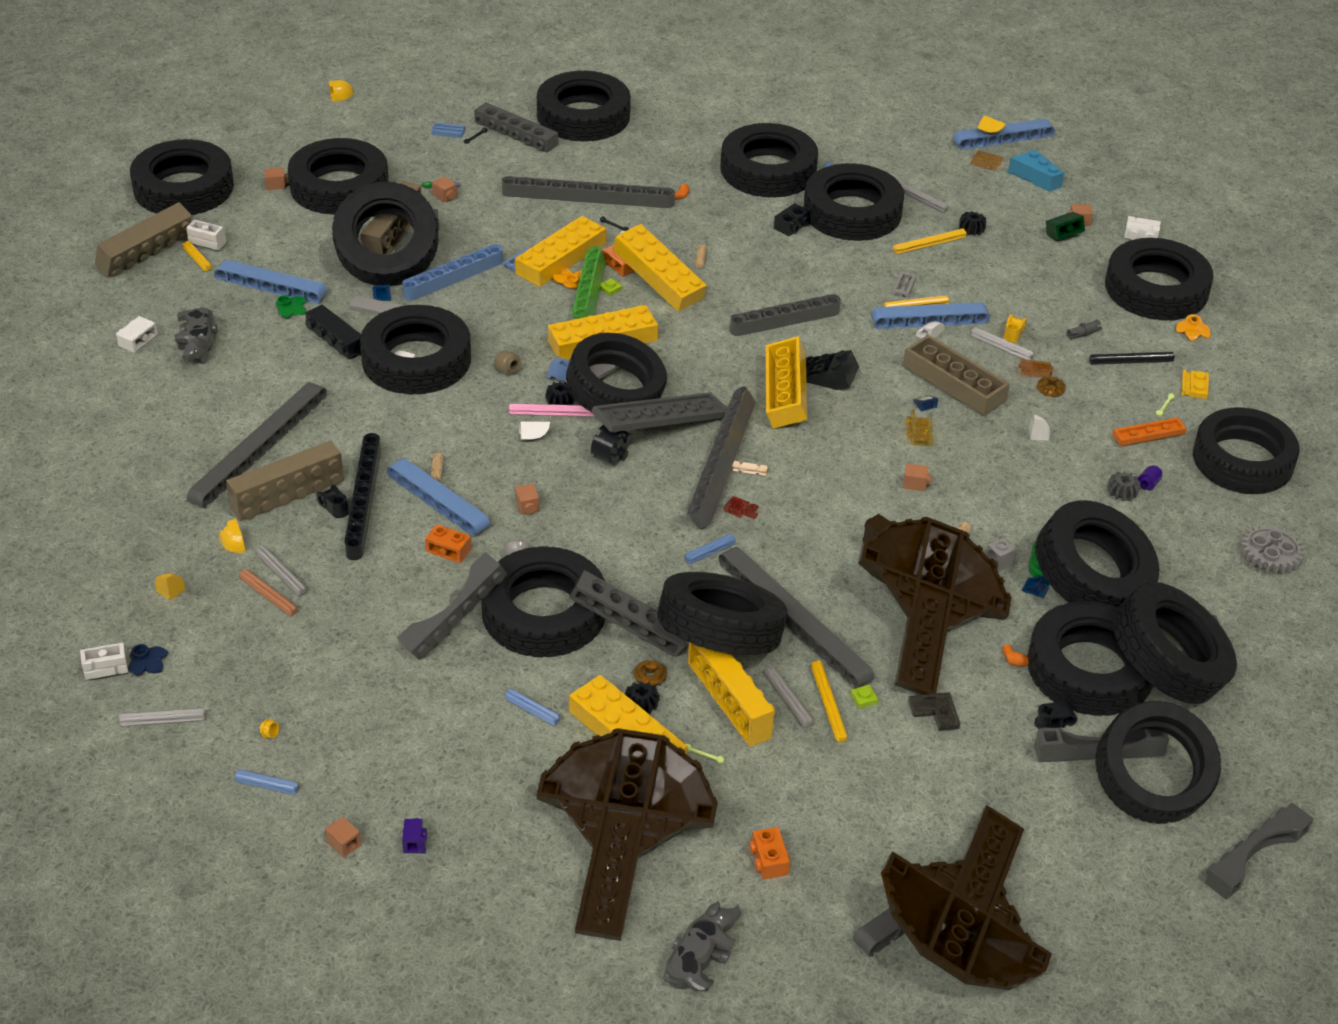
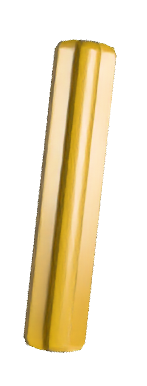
M190 241L183 242V249L205 272L212 269L211 263Z

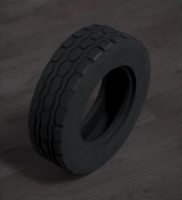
M579 70L560 73L552 76L540 85L537 91V119L540 125L558 132V137L562 139L580 142L607 139L620 133L629 123L631 110L630 92L622 81L602 72ZM587 101L598 103L602 106L593 109H575L565 105L572 102Z
M777 123L746 125L732 131L722 143L721 174L728 184L746 194L767 198L791 196L804 191L808 179L817 171L818 147L809 135L791 126ZM757 155H776L789 160V162L763 164L749 158Z
M332 138L313 142L295 152L288 163L290 193L293 199L302 207L322 214L335 215L341 202L350 193L352 194L353 191L364 187V185L383 181L389 182L388 163L383 152L368 142L352 138ZM337 170H347L360 174L354 178L341 181L317 178L324 173Z
M179 139L153 145L138 154L130 166V177L135 200L144 209L146 208V210L156 214L178 202L191 215L207 212L224 203L231 195L234 187L232 165L228 154L219 146L201 140ZM178 172L203 174V176L186 182H167L161 180L170 174Z
M857 163L835 164L816 171L808 179L805 185L803 207L810 210L809 223L811 226L823 234L849 241L873 240L891 233L901 222L904 190L894 176L879 168ZM841 196H859L875 204L865 207H852L839 204L832 199Z
M375 182L356 189L341 202L333 218L332 235L340 262H342L343 267L352 276L370 285H402L404 280L423 273L431 265L430 263L433 261L436 255L435 252L438 249V226L432 206L421 193L401 183ZM380 214L398 215L407 220L414 230L407 246L396 253L387 255L376 254L365 249L358 240L359 231L366 221Z
M1139 238L1121 244L1112 252L1105 278V288L1110 298L1130 313L1153 320L1172 321L1185 319L1191 314H1197L1205 307L1210 295L1214 273L1209 261L1200 252L1188 245L1163 238ZM1146 271L1162 272L1175 277L1182 284H1154L1140 278L1136 274Z
M420 304L388 309L372 318L360 335L361 361L364 373L377 386L395 393L419 395L443 390L458 382L466 374L471 364V340L467 325L460 317L440 307ZM412 340L429 341L441 347L436 353L423 357H403L390 351L398 344Z
M1089 500L1066 503L1051 516L1037 536L1035 552L1039 568L1050 586L1067 602L1095 601L1118 608L1140 585L1148 582L1156 583L1158 581L1160 571L1158 557L1147 535L1125 514L1103 503ZM1074 539H1084L1104 549L1116 562L1121 578L1108 577L1091 568L1078 554Z
M538 546L515 551L497 561L507 575L501 583L497 584L481 600L483 624L486 630H488L489 635L498 644L521 655L548 658L577 651L590 643L599 634L604 625L605 618L577 602L567 610L549 616L528 614L513 604V600L519 594L536 587H553L571 594L584 570L605 581L600 570L586 557L568 549Z
M681 572L668 577L664 582L657 610L659 622L675 636L706 649L734 655H762L776 650L781 643L788 616V609L784 602L768 590L745 580L709 572Z
M1144 583L1134 590L1115 610L1113 630L1122 652L1136 671L1162 693L1185 703H1204L1210 700L1234 678L1237 670V659L1230 639L1213 615L1185 592L1165 583ZM1160 628L1171 634L1183 646L1189 657L1178 650L1167 639Z
M1095 601L1069 602L1054 607L1052 610L1050 609L1037 621L1029 645L1027 656L1029 664L1027 666L1035 685L1053 702L1067 700L1073 711L1077 713L1109 716L1116 715L1117 713L1120 714L1123 710L1143 702L1148 697L1153 686L1136 671L1125 657L1116 640L1113 630V617L1117 609L1116 606ZM1073 643H1096L1114 651L1121 658L1125 666L1112 673H1092L1074 666L1065 658L1061 650Z

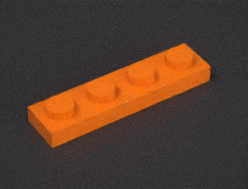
M1179 417L1113 429L1112 436L1119 446L1182 435L1186 433L1187 428Z

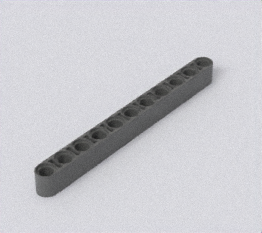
M514 176L502 178V194L507 197L656 208H672L675 205V190L666 187Z
M312 382L306 383L194 484L188 491L187 500L202 508H207L208 504L210 505L219 497L220 493L222 494L227 489L226 480L242 475L243 472H246L255 463L253 462L258 461L266 453L265 451H269L277 443V440H281L288 433V430H292L299 423L300 419H304L311 409L313 410L321 403L322 399L326 398L327 389Z
M745 386L738 388L732 395L687 512L699 529L706 527L712 521L756 403Z
M734 547L719 555L720 565L724 566L725 570L734 578L758 585L780 598L788 609L787 627L794 634L799 635L800 639L807 646L812 647L813 651L820 658L826 660V663L833 670L839 672L846 682L850 685L852 684L854 689L874 679L873 671L868 664L739 547Z

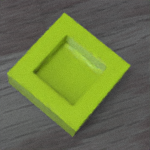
M610 278L600 284V290L611 296L621 291L622 285Z
M870 685L850 691V695L859 709L878 704V697Z

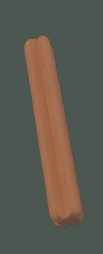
M248 569L240 571L241 580L287 615L293 616L297 613L296 605Z

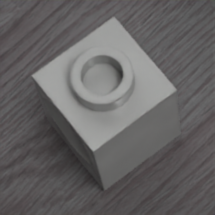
M1002 538L988 544L986 555L997 562V571L999 572L1013 565L1016 549Z

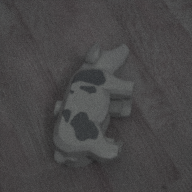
M204 307L178 312V321H187L179 325L180 333L175 334V342L178 345V349H184L183 361L188 363L191 360L200 359L201 363L204 364L208 357V349L214 343V334L218 333L213 313L210 309Z
M720 902L711 904L702 916L691 923L682 938L679 936L676 938L672 946L674 951L667 961L666 972L663 976L666 983L678 989L691 988L695 992L708 991L714 980L708 979V976L702 971L707 968L711 959L724 964L727 962L736 940L730 938L725 932L730 930L740 918L741 910L739 906L729 909L720 907Z

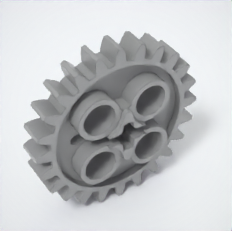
M1260 524L1259 529L1253 526L1252 530L1247 529V532L1243 533L1240 542V551H1243L1242 556L1247 557L1246 562L1252 561L1251 566L1258 565L1259 570L1266 568L1267 573L1273 570L1275 574H1277L1278 570L1285 574L1286 570L1292 572L1293 568L1297 569L1298 565L1302 563L1305 547H1302V541H1297L1298 536L1292 537L1293 532L1286 533L1285 528L1279 530L1277 525L1271 528L1269 524L1267 528Z

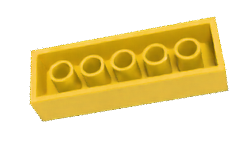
M580 216L515 258V274L541 287L553 279V274H561L565 268L568 269L584 259L589 248L594 246L601 248L606 244L607 228L584 216Z
M642 224L615 237L613 251L678 312L704 298L707 285Z
M640 305L548 325V342L556 356L567 360L571 359L573 350L580 341L598 333L624 334L636 338L643 343L657 341L658 323L647 305Z
M799 336L766 345V414L773 429L808 420L806 352Z
M689 642L688 664L748 746L751 747L771 739L772 730L774 729L775 709L764 698L763 692L754 685L751 676L745 673L741 663L736 661L732 654L713 651Z
M602 675L597 676L569 695V712L596 735L603 736L617 728L665 735L672 744L682 748L685 754H687L688 746Z

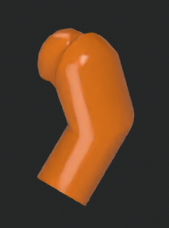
M682 184L679 190L675 192V200L687 197L689 193V186L687 184Z
M1010 644L1002 647L1009 664L1023 667L1029 664L1028 657L1023 653L1014 652Z

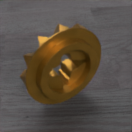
M1049 375L1048 378L1042 377V379L1038 380L1037 389L1046 396L1056 397L1065 392L1066 384L1063 383L1062 379L1053 378Z
M646 660L640 662L634 668V678H636L637 683L642 681L644 684L650 682L651 686L655 684L661 686L662 681H666L667 670L660 662ZM647 673H649V674L654 673V677H652L651 675H648V676H646V675H647Z

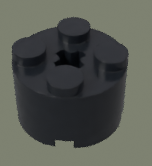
M602 425L599 428L601 430L600 434H595L593 438L591 454H594V458L615 466L620 460L624 461L627 458V448L632 440V434L627 431L610 432Z

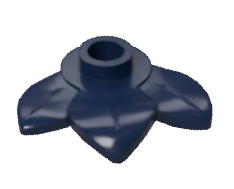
M145 644L135 645L130 653V671L136 676L141 675L144 671L153 674L162 672L163 663L161 659L168 654V651L159 646L148 648Z

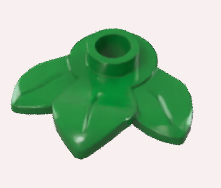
M287 295L279 296L276 301L279 315L284 318H289L291 315H304L306 309L302 304L306 302V298L300 296L290 298Z

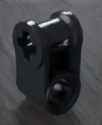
M332 485L330 489L316 493L319 504L333 517L344 518L348 515L347 497L337 486Z
M1061 700L1041 704L1038 707L1037 712L1039 715L1035 718L1034 724L1038 729L1066 728L1065 726L1067 725L1069 727L1073 726L1078 718L1069 702Z

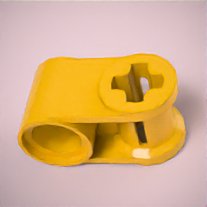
M1010 314L1005 326L1003 339L1011 343L1018 342L1025 330L1027 318L1021 319Z

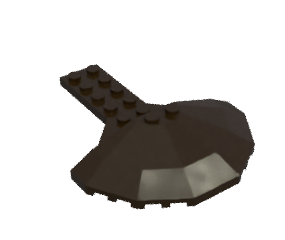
M922 517L919 520L906 519L903 522L890 521L883 529L864 542L861 547L858 564L873 577L886 584L907 616L895 685L933 699L937 692L947 630L978 616L1006 619L1009 616L1011 595L1005 590L1003 585L1005 581L997 571V562L993 558L990 559L982 551L983 548L980 545L977 546L969 538L970 535L966 531L929 517Z
M617 728L609 734L603 736L596 735L591 740L573 743L562 757L560 756L555 760L556 763L548 771L545 770L541 774L536 797L541 802L564 810L593 848L575 933L621 941L638 857L681 830L714 828L718 801L713 795L710 783L704 775L700 762L696 759L693 760L685 754L682 748L672 744L668 737Z
M988 805L983 808L962 860L947 864L946 861L931 862L929 865L921 866L920 863H910L892 851L885 862L881 875L890 913L921 956L967 985L1011 990L1042 976L1047 970L1052 953L1032 941L1028 932L1024 933L1020 925L1022 920L1014 905L1009 904L1005 896L1007 891L1003 884L1024 828Z

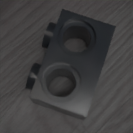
M796 203L792 204L775 216L774 229L787 236L797 233L803 226L808 225L810 210Z

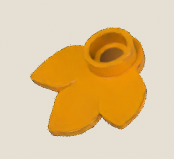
M565 268L561 274H553V279L557 283L563 284L566 288H577L582 270L573 273Z
M1188 315L1185 320L1180 321L1176 326V332L1185 333L1190 341H1195L1199 336L1210 338L1211 332L1209 327L1202 322L1201 317L1198 315Z

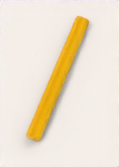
M958 229L896 244L893 246V252L900 254L966 237V231Z
M820 660L813 661L811 669L837 742H845L847 740V733L824 666Z

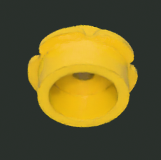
M271 718L266 719L260 725V733L264 739H273L279 733L278 722Z

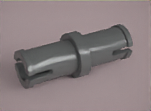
M1097 319L1089 323H1081L1078 327L1068 329L1066 333L1071 334L1067 335V337L1073 340L1080 336H1088L1089 333L1101 330L1102 326L1097 327L1101 325V322Z

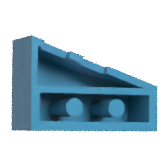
M1031 150L1010 158L1008 173H1014L1023 180L1027 179L1033 182L1034 185L1049 192L1062 187L1064 172L1038 151Z

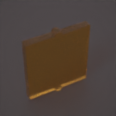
M978 150L970 164L996 171L1001 166L1004 157Z
M1020 359L1019 368L1021 373L1052 376L1053 367H1051V362Z

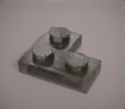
M950 692L909 696L908 703L913 717L934 715L939 731L960 728V721Z

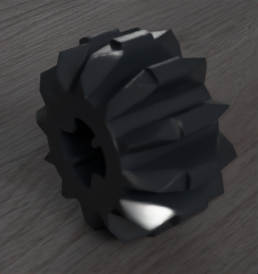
M965 212L960 217L959 229H964L968 235H981L986 229V217L978 212Z
M559 381V383L553 382L552 385H548L545 393L548 405H574L575 398L571 394L566 382L561 383Z
M642 681L639 684L633 682L625 690V695L651 715L652 710H657L660 695L657 692L656 686H651L650 682L646 684Z

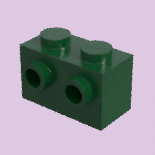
M1075 212L1045 221L1047 235L1055 240H1062L1085 231L1084 216Z

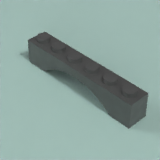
M484 552L471 565L466 584L457 598L435 616L412 623L397 639L418 660L422 659L497 584L503 581L507 573L495 559Z
M1039 728L1034 747L1039 762L1096 759V749L1101 737L1074 735L1061 728ZM1154 729L1138 730L1126 740L1122 749V757L1165 756L1169 742L1168 734Z
M1294 803L1289 804L1286 808L1281 807L1274 818H1268L1259 830L1254 829L1250 833L1247 840L1238 842L1231 853L1226 852L1222 856L1220 862L1211 864L1206 871L1207 878L1205 883L1227 900L1241 888L1245 877V864L1253 854L1273 844L1296 843L1309 832L1314 818Z

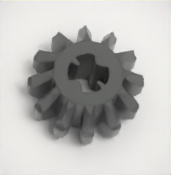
M1125 471L1123 473L1116 472V474L1111 475L1107 488L1110 496H1115V499L1122 498V501L1127 498L1131 501L1139 493L1140 482L1138 477L1132 476V473L1127 474Z

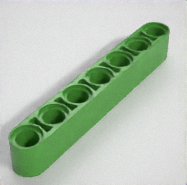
M599 246L591 247L586 252L572 310L574 319L594 316L606 264Z

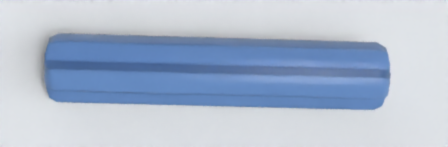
M728 534L686 553L684 559L688 564H692L734 545L736 539L732 534Z
M509 689L506 692L505 699L545 722L555 726L560 721L559 714L513 689Z
M242 769L237 770L235 774V781L291 795H296L299 789L298 783Z

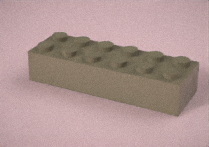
M402 181L401 184L407 185L409 188L411 187L418 191V193H421L420 184ZM377 215L369 222L366 229L361 232L363 247L376 254H390L411 225L407 220L398 215Z
M178 202L97 245L95 266L108 278L112 275H118L125 268L133 267L139 261H145L148 256L158 254L163 248L171 247L178 240L186 239L188 237L187 226L191 223L192 215Z
M929 334L905 349L903 366L980 414L986 415L1007 401L1010 386L1008 382Z
M330 440L226 480L230 509L239 521H243L260 513L268 512L278 506L286 505L288 502L303 498L316 491H321L331 485H336L344 481L342 455Z

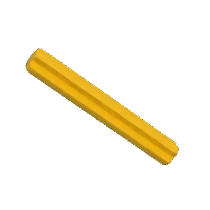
M948 296L892 301L885 302L884 307L949 304Z

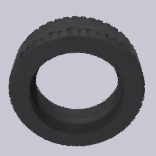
M607 332L591 335L576 345L566 371V381L575 400L586 410L592 412L593 406L661 398L667 383V372L661 358L648 345L631 336ZM610 364L621 367L635 375L643 387L638 389H621L611 386L600 380L591 371L590 366Z
M1234 407L1218 410L1202 421L1193 447V459L1201 473L1211 482L1222 488L1244 494H1264L1273 492L1290 481L1299 457L1300 446L1294 432L1277 417L1256 409ZM1230 439L1250 441L1268 450L1274 458L1266 461L1241 459L1226 452L1219 446L1218 442Z
M1149 701L1134 704V706L1128 707L1114 718L1098 742L1095 765L1098 779L1104 788V792L1120 810L1144 822L1152 823L1155 821L1156 824H1167L1169 821L1173 823L1189 817L1211 797L1221 775V758L1218 744L1212 732L1194 713L1174 703ZM1141 729H1154L1165 732L1178 740L1188 752L1193 766V778L1189 786L1174 796L1157 795L1139 786L1129 775L1122 757L1123 746L1131 734Z

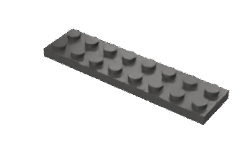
M711 392L593 406L591 413L610 432L616 433L618 431H632L633 429H647L649 427L724 418L727 407Z

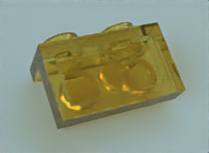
M911 410L910 416L906 418V427H909L907 429V439H910L913 446H933L931 418H915V410Z

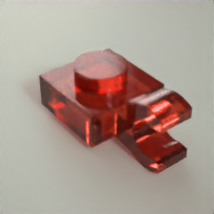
M732 496L725 504L724 512L739 518L744 515L755 520L758 516V513L755 512L759 506Z

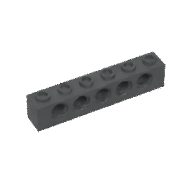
M487 102L474 110L475 122L546 153L558 146V132Z
M585 570L577 580L569 596L571 600L672 656L677 657L686 644L685 640L675 636L662 626L657 617V610Z

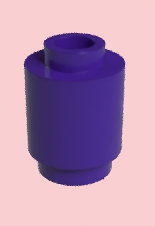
M1155 465L1148 466L1138 477L1140 487L1149 491L1154 489L1162 479V470Z

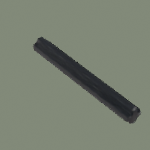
M1173 352L1091 354L1089 362L1091 365L1173 362L1175 355Z

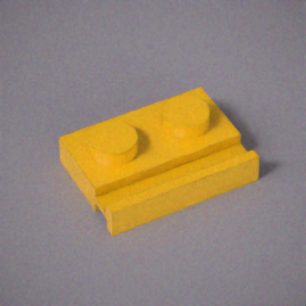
M1183 369L1181 395L1207 399L1209 373L1192 370L1191 372H1186Z

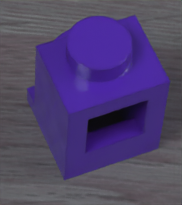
M404 819L403 853L426 854L427 828H423V819Z

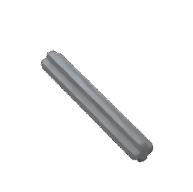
M899 181L905 194L943 213L948 210V204Z
M976 327L971 331V337L1027 361L1033 359L1034 352Z
M266 546L257 548V555L298 596L307 593L306 586Z
M773 665L766 667L765 675L804 728L812 726L813 718Z
M204 708L121 713L119 714L120 726L204 721L206 712Z

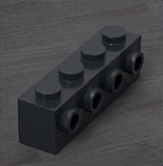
M323 304L305 312L307 328L334 347L340 354L350 359L361 353V334Z

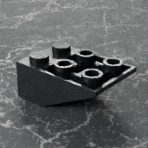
M842 350L837 353H825L821 356L807 357L806 383L834 390L850 388L859 369L852 350Z

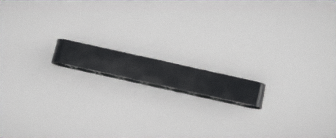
M368 433L363 437L344 540L346 557L353 561L361 559L365 549L381 455L380 436L376 433Z

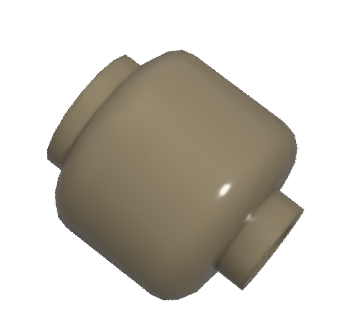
M502 350L496 355L494 366L501 373L513 375L520 368V358L516 353Z

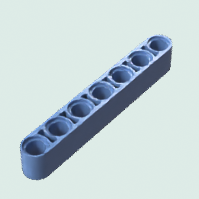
M1037 119L1006 124L1003 130L994 134L985 133L977 128L958 131L953 135V141L960 150L1033 140L1034 138L1052 137L1055 133V128L1047 119Z
M497 244L487 246L404 280L402 282L404 299L409 301L416 300L502 264V246Z
M224 260L214 271L215 277L218 280L222 279L225 282L238 283L241 286L254 287V289L269 291L278 295H287L290 298L300 296L306 298V302H315V304H319L328 291L323 283L231 260Z
M981 302L878 307L871 313L876 329L923 327L935 321L943 323L944 326L986 324L990 320L987 307Z
M402 458L387 468V473L391 479L394 478V481L404 488L407 487L408 491L415 496L421 497L419 499L429 506L432 505V508L442 515L445 514L446 518L455 524H459V527L467 533H472L473 537L490 526V521L483 512L407 459Z

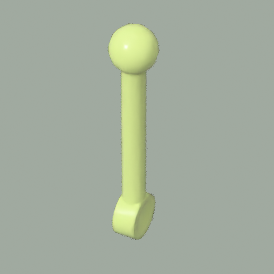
M1173 393L1168 394L1166 402L1160 410L1156 411L1157 416H1163L1164 409L1175 398Z
M686 744L688 746L687 752H693L713 759L718 764L724 763L725 759L723 756L717 757L694 749L690 744Z

